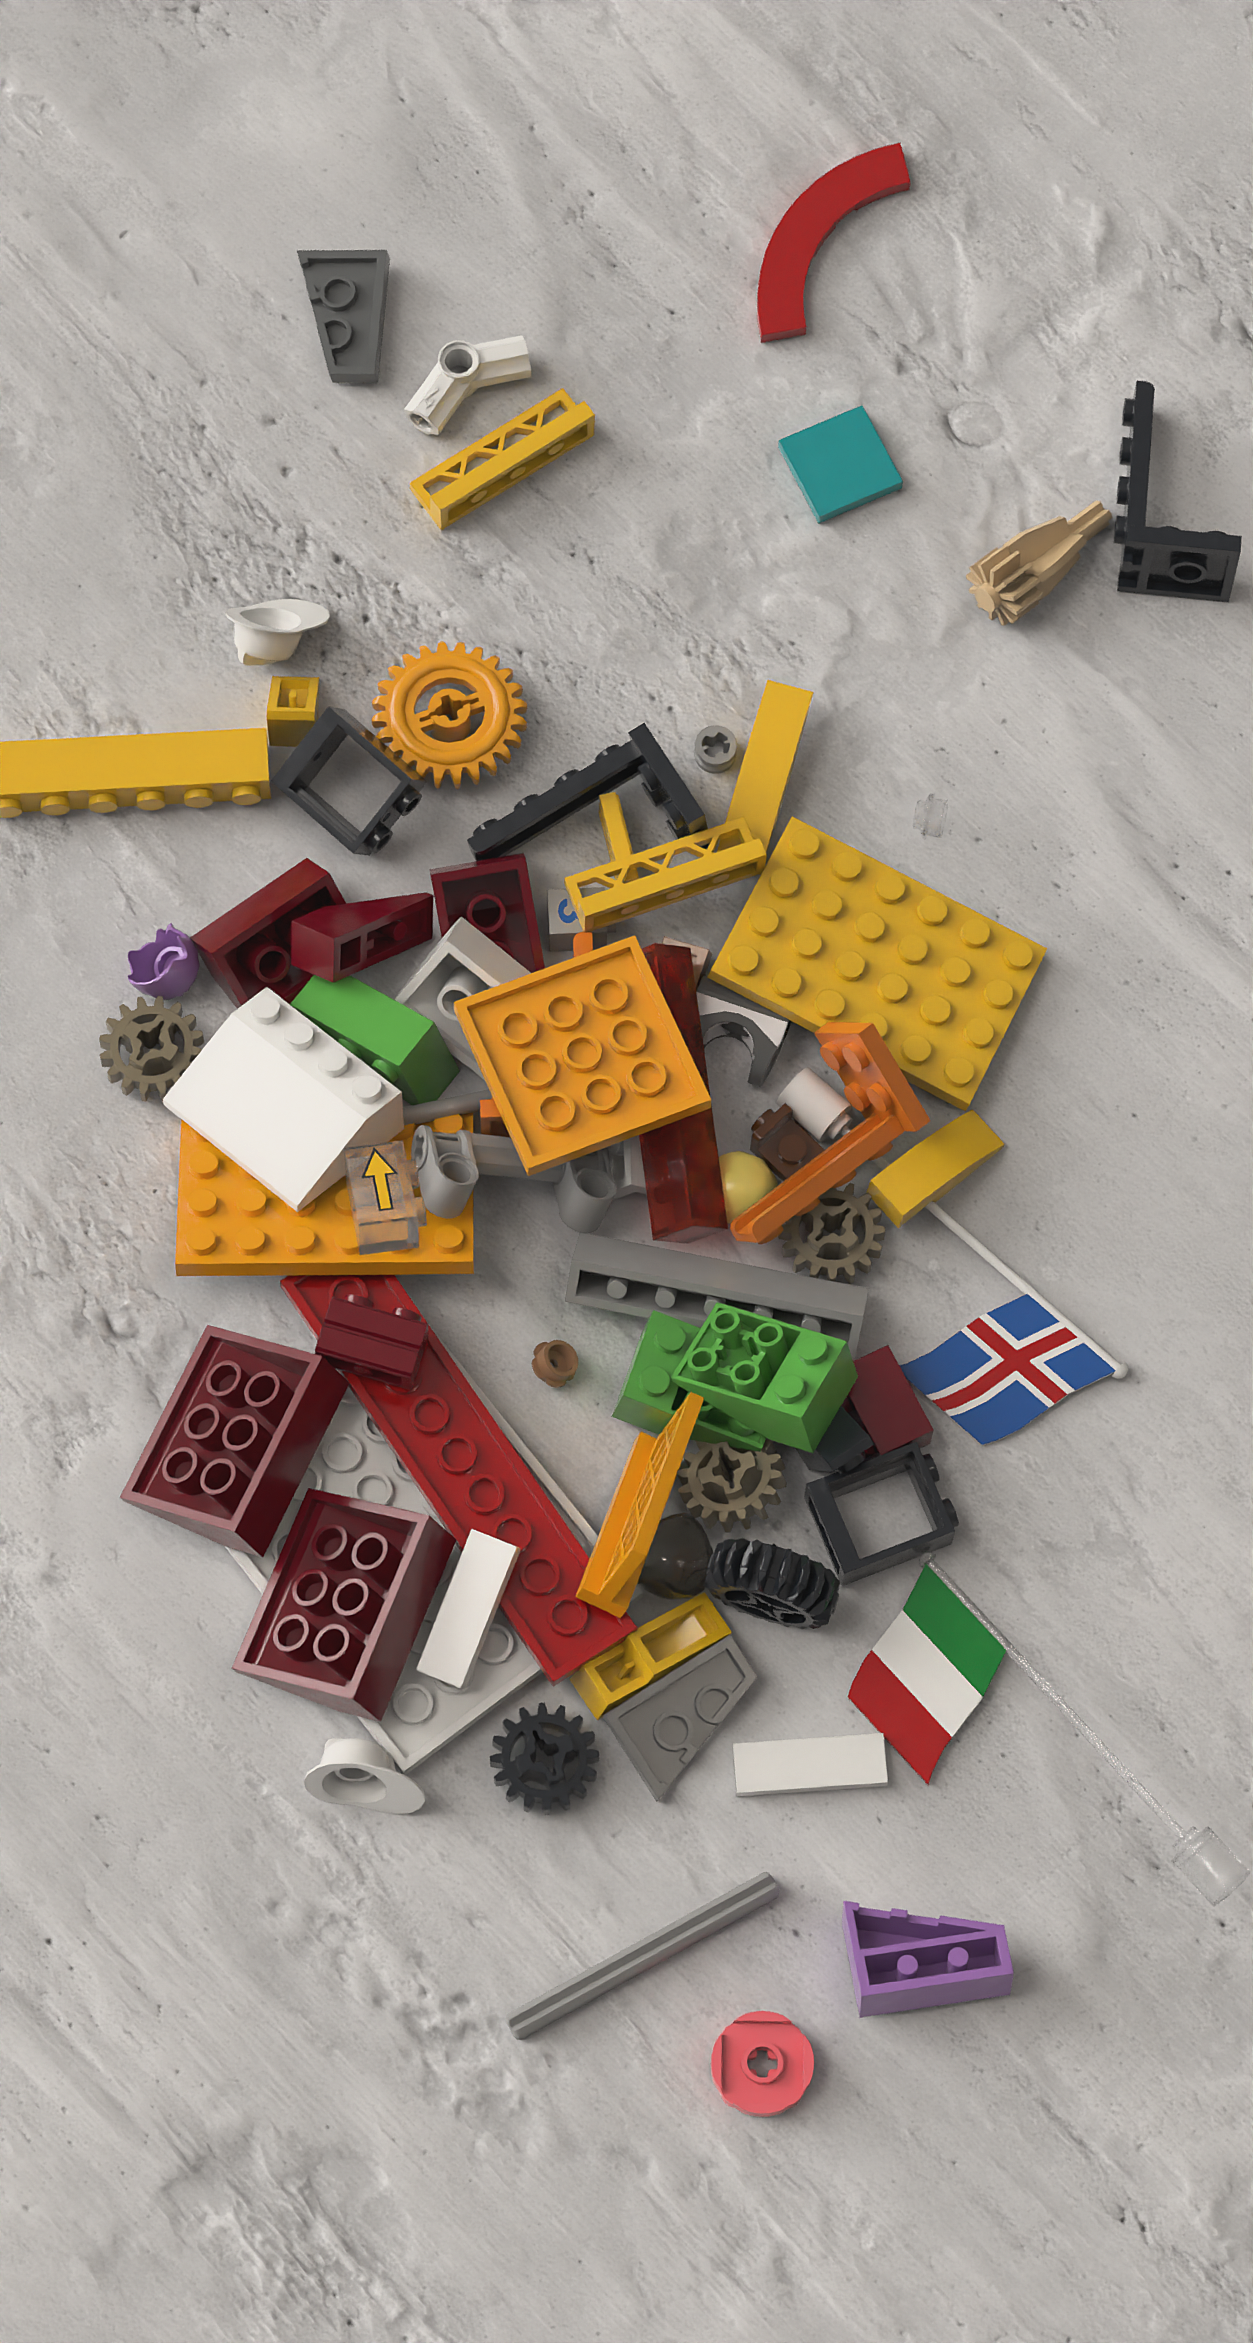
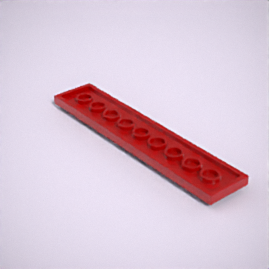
M288 1275L280 1280L282 1290L317 1341L332 1296L345 1299L347 1294L359 1295L371 1300L374 1303L373 1308L389 1313H392L394 1308L408 1309L419 1314L422 1317L421 1322L427 1323L395 1275ZM429 1324L428 1341L411 1390L338 1370L350 1383L348 1387L444 1528L456 1539L455 1544L461 1552H463L471 1529L521 1548L498 1607L553 1687L579 1671L583 1665L624 1642L628 1635L637 1631L636 1625L627 1612L619 1618L575 1597L590 1558Z

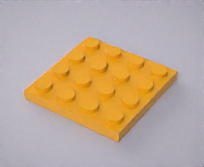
M635 935L454 1002V1012L528 1176L711 1108L710 1095Z

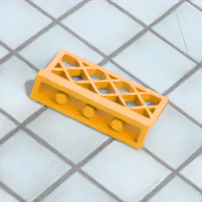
M690 1392L657 1439L641 1431L634 1440L575 1597L619 1618L628 1609L675 1482L677 1471L682 1463L686 1446L704 1400L703 1397Z

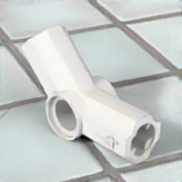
M523 335L475 345L463 340L447 343L438 354V363L404 409V416L410 420L416 429L427 435L434 434L438 436L464 398L471 396L479 387L531 377L529 354ZM455 366H463L469 370L464 373H454L449 369Z

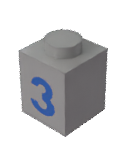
M605 887L579 888L582 898L604 891ZM547 889L549 952L573 951V938L577 933L583 932L567 889ZM616 923L591 931L593 950L607 946V933L616 932Z

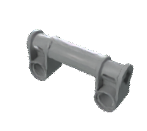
M424 1125L416 1129L413 1137L411 1158L412 1164L416 1169L422 1202L429 1212L438 1217L449 1219L460 1216L479 1178V1174L549 1181L553 1183L561 1220L569 1228L581 1233H592L599 1228L616 1194V1184L610 1168L607 1147L528 1176L511 1137L470 1133L468 1130H459L456 1134L433 1132L429 1126Z

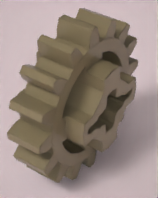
M157 996L154 1006H147L144 998L138 997L137 1009L133 1011L124 1004L119 1006L122 1017L120 1021L114 1018H107L106 1026L111 1034H104L99 1037L100 1047L107 1050L99 1054L102 1067H110L107 1075L111 1084L122 1080L121 1088L124 1095H129L136 1088L140 1091L141 1101L146 1102L150 1092L157 1091L158 1096L163 1101L167 1094V1089L174 1086L202 1051L198 1046L204 1044L203 1032L194 1030L197 1026L194 1014L181 1018L183 1013L181 1003L176 1002L170 1009L164 1007L163 996ZM176 1032L181 1035L184 1041L183 1053L179 1051L178 1046L173 1044ZM121 1044L125 1046L127 1052L131 1053L127 1066L120 1057ZM156 1044H160V1047H161V1050H160V1051L157 1050V1049H154V1047L156 1046ZM146 1047L151 1050L144 1054L143 1048Z
M849 1183L844 1191L830 1188L818 1197L820 1203L813 1210L801 1216L794 1215L785 1222L786 1224L782 1225L784 1230L778 1236V1239L787 1241L782 1245L783 1258L796 1256L792 1268L795 1273L802 1271L806 1267L810 1270L809 1277L819 1278L820 1275H825L827 1280L836 1282L837 1276L843 1275L845 1280L851 1284L855 1279L856 1268L866 1274L871 1271L872 1262L869 1257L880 1258L882 1246L878 1242L884 1240L885 1227L876 1225L881 1221V1209L868 1210L871 1201L869 1193L856 1198L853 1196L855 1185L853 1183ZM802 1221L806 1224L805 1229L810 1233L804 1244L799 1234V1227ZM859 1222L864 1231L862 1245L858 1242L859 1237L853 1232L856 1230V1225ZM825 1229L831 1234L823 1236V1230ZM836 1229H841L840 1237L832 1232H834Z
M765 1440L761 1452L730 1447L727 1441L717 1444L696 1441L699 1452L697 1454L684 1453L683 1458L688 1469L677 1471V1476L682 1484L678 1491L684 1504H687L686 1506L694 1519L701 1517L706 1528L711 1529L720 1521L724 1531L730 1533L734 1522L740 1521L747 1530L751 1528L750 1517L757 1515L763 1520L768 1518L764 1508L767 1503L771 1505H779L781 1503L775 1489L786 1487L787 1482L781 1472L786 1468L780 1454H776L777 1450L771 1440ZM730 1469L733 1470V1472H734V1477H735V1478H733V1483H734V1488H733V1489L731 1488V1486H730V1481H729V1480L731 1479V1476H730V1473H729V1470H730Z

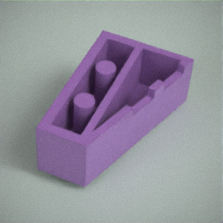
M843 1901L842 1927L859 2018L1011 1994L1014 1972L1004 1925L941 1915L939 1919L907 1914L908 1910L891 1908V1911L859 1907V1903Z

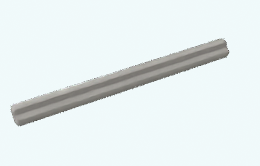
M763 1872L508 2013L506 2023L511 2033L517 2040L528 2037L777 1899L780 1892L775 1880L768 1872Z

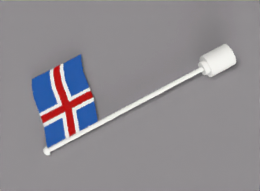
M809 1067L804 1068L798 1073L777 1099L776 1104L781 1107L786 1103L793 1110L792 1118L820 1142L828 1136L834 1141L840 1135L844 1136L851 1131L848 1126L853 1118L848 1113L852 1105ZM882 1156L872 1160L882 1170L890 1165ZM932 1201L925 1206L926 1209L1025 1294L981 1315L933 1351L906 1364L899 1365L908 1383L981 1447L995 1443L1020 1431L1066 1396L1111 1374L1116 1379H1121L1127 1375L1128 1365L1126 1362L1119 1364L936 1203Z

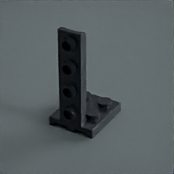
M1136 381L1133 399H1124L1122 426L1130 427L1129 437H1122L1119 455V465L1127 466V477L1119 476L1116 504L1125 505L1124 516H1116L1113 543L1122 544L1117 591L1229 602L1241 553L1242 536L1227 535L1221 531L1197 532L1180 530L1173 526L1159 528L1145 526L1155 388L1150 382Z
M643 723L628 732L630 741L622 746L616 744L607 747L596 756L594 763L581 771L573 769L566 772L555 781L553 788L540 796L532 794L523 798L515 805L514 811L502 819H490L482 823L474 830L473 836L467 839V842L476 861L506 856L597 801L599 795L610 793L639 774L644 781L641 785L651 803L655 807L663 804L662 808L668 818L666 824L676 840L707 830L708 826L704 812L646 724ZM709 844L700 847L706 849L708 848Z

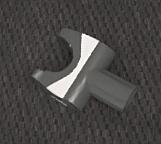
M704 975L696 992L703 1050L711 1041L721 1037L736 1038L743 1042L750 1050L752 1058L748 1083L761 1087L781 1053L792 1021Z

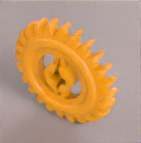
M441 641L438 643L437 652L432 653L425 645L420 646V658L418 659L411 654H404L402 660L405 668L395 665L390 666L388 674L394 681H380L378 683V690L381 694L385 695L375 697L372 700L373 709L382 711L372 717V726L374 728L385 727L378 732L376 737L384 744L391 742L388 747L398 756L402 755L401 759L410 767L415 765L416 772L423 778L429 772H432L434 785L437 789L441 787L445 775H450L454 787L459 789L463 773H467L473 783L478 785L480 781V767L489 771L491 776H496L497 765L494 758H499L504 763L509 764L511 762V753L506 745H511L516 749L521 747V738L513 730L524 732L527 729L526 720L517 715L518 713L525 714L527 712V703L524 700L515 698L522 695L523 687L519 683H508L513 678V670L503 668L497 671L500 664L498 656H491L484 661L482 659V647H476L468 654L465 652L464 642H458L454 650L449 651L446 643ZM453 683L463 685L475 692L466 696L456 689H442L432 696L429 701L428 710L414 714L418 700L426 691L436 685ZM484 712L482 724L473 735L467 737L471 728V716ZM450 714L453 721H449V718L446 715ZM431 731L434 739L426 735L425 732Z

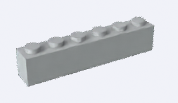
M580 1232L571 1260L565 1302L649 1318L652 1311L655 1310L699 1328L703 1326L715 1304L719 1302L845 1340L848 1343L852 1358L855 1359L869 1288Z

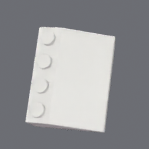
M268 987L231 1013L163 1098V1103L169 1110L297 1212L368 1158L373 1148L378 1150L404 1129L402 1092Z

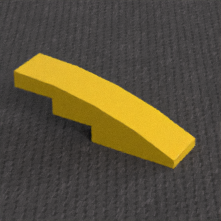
M767 680L725 821L727 823L745 817L753 839H761L766 854L773 830L777 824L786 787L790 781L814 692ZM739 834L721 839L717 852L742 844Z

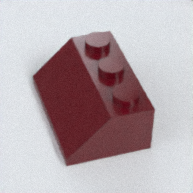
M305 858L191 936L190 939L198 949V953L211 976L237 1009L266 987L288 1004H291L314 975L291 965L292 921L325 906L346 904L330 873L310 859Z

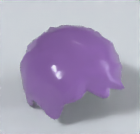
M172 923L167 926L166 930H157L155 942H148L139 950L128 952V961L131 969V975H128V980L133 987L144 995L154 998L163 996V1000H171L183 996L185 992L189 991L197 977L200 966L198 949L194 946L190 937L182 933V931L175 929Z

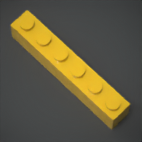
M267 728L0 742V818H13L21 815L22 812L35 811L56 816L66 814L73 809H90L97 813H108L115 811L118 807L137 806L142 810H158L166 804H185L193 808H203L210 806L213 802L233 801L238 805H253L260 802L261 799H271Z

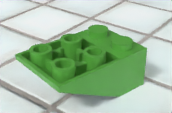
M719 1302L715 1304L671 1376L673 1383L703 1397L705 1402L769 1440L811 1453L815 1451L858 1378L847 1341Z
M653 1310L641 1333L612 1417L660 1434L690 1393L673 1383L671 1376L701 1328ZM704 1400L689 1440L712 1444L727 1441L730 1447L761 1452L766 1439L763 1435Z

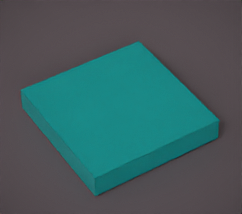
M863 405L782 438L778 442V448L818 524L902 489L903 480Z

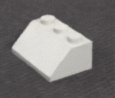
M460 917L430 951L394 1000L435 1022L450 1053L485 1080L454 1012V1002L531 974V972L463 917Z

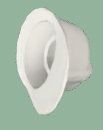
M298 599L266 601L248 607L229 608L225 612L227 618L234 622V642L238 649L239 662L245 666L269 665L277 661L288 660L294 654L304 631L325 625L330 619L328 610L323 606Z
M333 1738L328 1740L325 1744L320 1765L307 1772L304 1778L306 1791L313 1797L329 1803L354 1805L385 1813L404 1814L420 1809L425 1802L424 1790L414 1780L396 1772L394 1760L389 1753L379 1744L365 1739Z

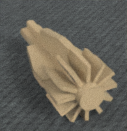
M1094 501L1069 521L1065 517L1059 516L1018 533L1003 544L1000 549L996 547L969 567L971 572L966 575V579L974 584L968 590L969 593L975 595L978 608H983L989 612V619L991 620L998 616L1001 625L1005 626L1009 622L1013 624L1040 603L1039 601L1054 589L1081 558L1079 550L1086 542L1110 525L1109 520L1112 519L1110 510L1104 509L1100 501Z

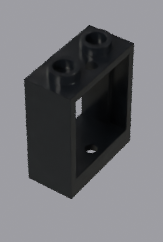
M329 706L271 780L272 783L353 854L369 856L372 852L377 853L386 846L393 835L390 829L401 815L406 816L415 809L422 798V794L419 792L427 783L421 775L345 709ZM348 735L401 781L362 832L309 787V784Z
M917 1442L862 1462L843 1474H840L838 1471L806 1484L804 1499L841 1586L952 1544L955 1534L954 1527L959 1526L956 1511L949 1498L941 1499L935 1482L940 1481L937 1467L929 1453L922 1455ZM907 1471L933 1531L859 1559L834 1498Z

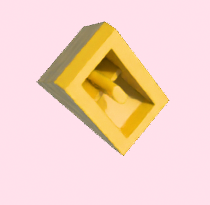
M272 676L267 704L269 746L297 747L317 722L319 677Z

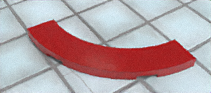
M901 143L873 149L834 167L811 184L786 211L774 230L760 269L757 291V323L761 343L806 335L807 327L803 299L806 277L813 258L824 241L834 231L836 225L853 210L858 211L860 208L878 199L910 190L911 182Z

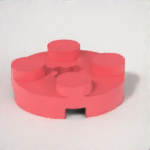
M770 2011L750 2012L734 2020L716 2040L711 2056L712 2079L723 2101L744 2114L756 2117L778 2115L796 2106L809 2087L814 2070L813 2050L806 2036L785 2016ZM757 2051H767L768 2059L777 2062V2069L769 2070L767 2077H757L756 2070L748 2068L747 2060H755Z

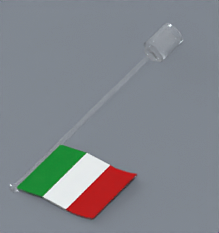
M932 1552L923 1553L919 1558V1565L923 1570L907 1602L893 1623L863 1660L852 1682L848 1699L879 1733H883L884 1739L925 1784L929 1786L932 1773L944 1749L984 1698L1007 1653L1176 1835L1178 1840L1172 1847L1177 1851V1854L1173 1857L1172 1862L1213 1906H1216L1235 1891L1251 1873L1249 1869L1210 1827H1206L1199 1832L1193 1826L1188 1831H1185L934 1561L936 1554Z

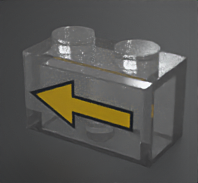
M403 1140L344 1148L345 1180L360 1255L418 1248V1227L427 1226L426 1210L423 1197L414 1198L413 1189L419 1188L418 1169L415 1159H406Z

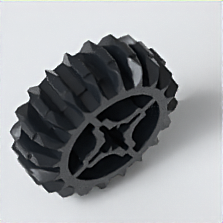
M744 1538L724 1540L722 1543L717 1544L706 1568L705 1587L715 1599L721 1600L726 1606L738 1609V1612L746 1613L771 1623L782 1624L787 1628L795 1626L800 1629H815L827 1625L838 1603L840 1581L831 1569L825 1568L821 1562L809 1559L808 1555H800L793 1552L792 1549H784L774 1543L770 1545L759 1540L748 1541Z

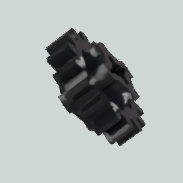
M539 1703L538 1715L533 1716L522 1707L519 1709V1723L515 1724L509 1719H505L502 1722V1727L507 1736H494L492 1739V1746L502 1752L490 1756V1767L502 1768V1771L494 1776V1783L496 1787L506 1784L510 1786L506 1793V1800L509 1803L516 1800L519 1796L524 1798V1811L527 1813L533 1808L534 1803L542 1804L544 1815H550L552 1803L559 1802L560 1806L567 1811L570 1809L569 1796L571 1794L581 1799L587 1796V1790L582 1781H596L597 1771L587 1766V1764L599 1762V1751L587 1749L595 1741V1734L593 1731L581 1734L580 1729L583 1725V1717L578 1715L569 1722L565 1719V1706L560 1705L555 1715L547 1713L545 1703ZM543 1728L555 1729L564 1735L558 1737L544 1732ZM523 1736L526 1745L524 1752L516 1756L515 1760L511 1762L512 1749ZM536 1743L547 1756L554 1755L553 1775L549 1767L546 1768L542 1761L536 1762ZM578 1756L577 1769L573 1776L566 1781L563 1772L565 1765L574 1761V1757ZM533 1781L545 1785L547 1790L535 1789L524 1783Z

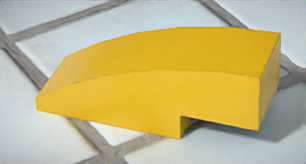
M972 1109L928 1136L870 1180L866 1193L871 1195V1199L894 1225L900 1228L930 1202L936 1203L1004 1148L1005 1144Z
M703 1592L638 1627L637 1631L628 1635L624 1642L583 1665L579 1671L572 1675L570 1681L596 1720H599L612 1709L732 1634V1631L707 1594Z

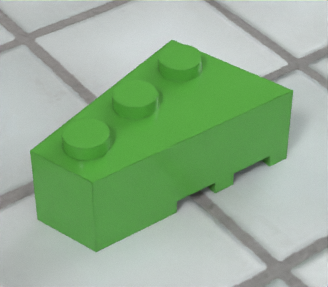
M313 975L290 1004L402 1092V1099L410 1105L438 1100L460 1072L435 1022L351 975L334 983Z

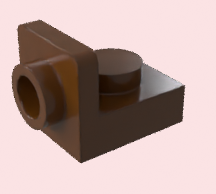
M786 1103L776 1112L768 1109L754 1122L751 1127L754 1133L751 1136L750 1151L763 1159L770 1170L783 1182L825 1150L792 1119L793 1110Z

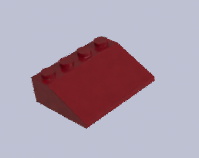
M207 1325L120 1498L128 1504L223 1546L263 1558L350 1383L323 1356Z
M308 1488L231 1669L244 1676L339 1712L381 1722L454 1548L456 1539L429 1515Z

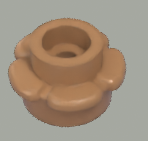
M553 1340L549 1343L542 1342L535 1347L533 1351L535 1358L531 1364L535 1375L539 1379L546 1382L548 1386L558 1388L563 1387L566 1381L574 1378L578 1368V1356L570 1344L562 1340Z

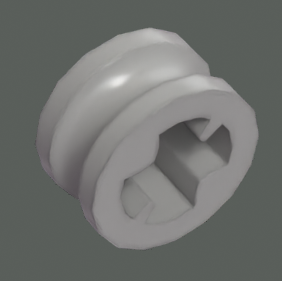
M719 725L702 729L696 737L694 757L698 766L705 772L716 774L729 770L734 764L737 755V741L734 734L726 727ZM717 741L724 744L723 752L726 755L720 752L714 758L707 755L708 747L705 745L713 747Z

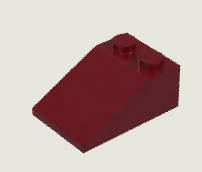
M524 853L429 869L441 938L460 917H463L529 972L533 973L545 968Z

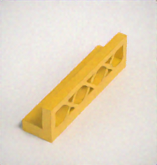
M562 388L409 483L410 490L442 531L593 437L595 433V414L585 401L576 405ZM559 406L563 408L565 413L542 426L544 415ZM537 420L536 426L530 425ZM515 433L528 435L504 450L507 438ZM498 445V450L491 449L494 446ZM477 457L489 459L466 474L467 464ZM460 468L459 474H458V473H452V472H454V471H456L457 469ZM438 481L451 483L431 496L426 490Z
M742 817L565 877L564 884L583 932H591L761 874L765 868L767 854L761 839H753L746 819ZM739 834L742 844L713 853L719 840ZM709 844L707 850L704 849V848H702V847H700V846ZM686 851L700 857L668 868L674 855ZM664 859L662 865L656 863V861ZM642 867L654 872V874L624 884L629 870ZM620 874L617 880L610 878ZM594 882L610 888L582 898L579 890L580 887Z

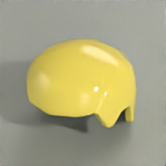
M744 1151L730 1152L714 1159L701 1178V1198L712 1216L731 1224L737 1216L776 1188L778 1181L763 1159Z

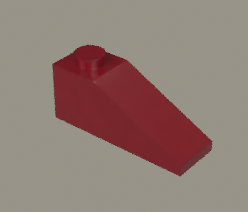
M424 892L325 906L292 921L291 965L334 983L424 943L433 937V895Z

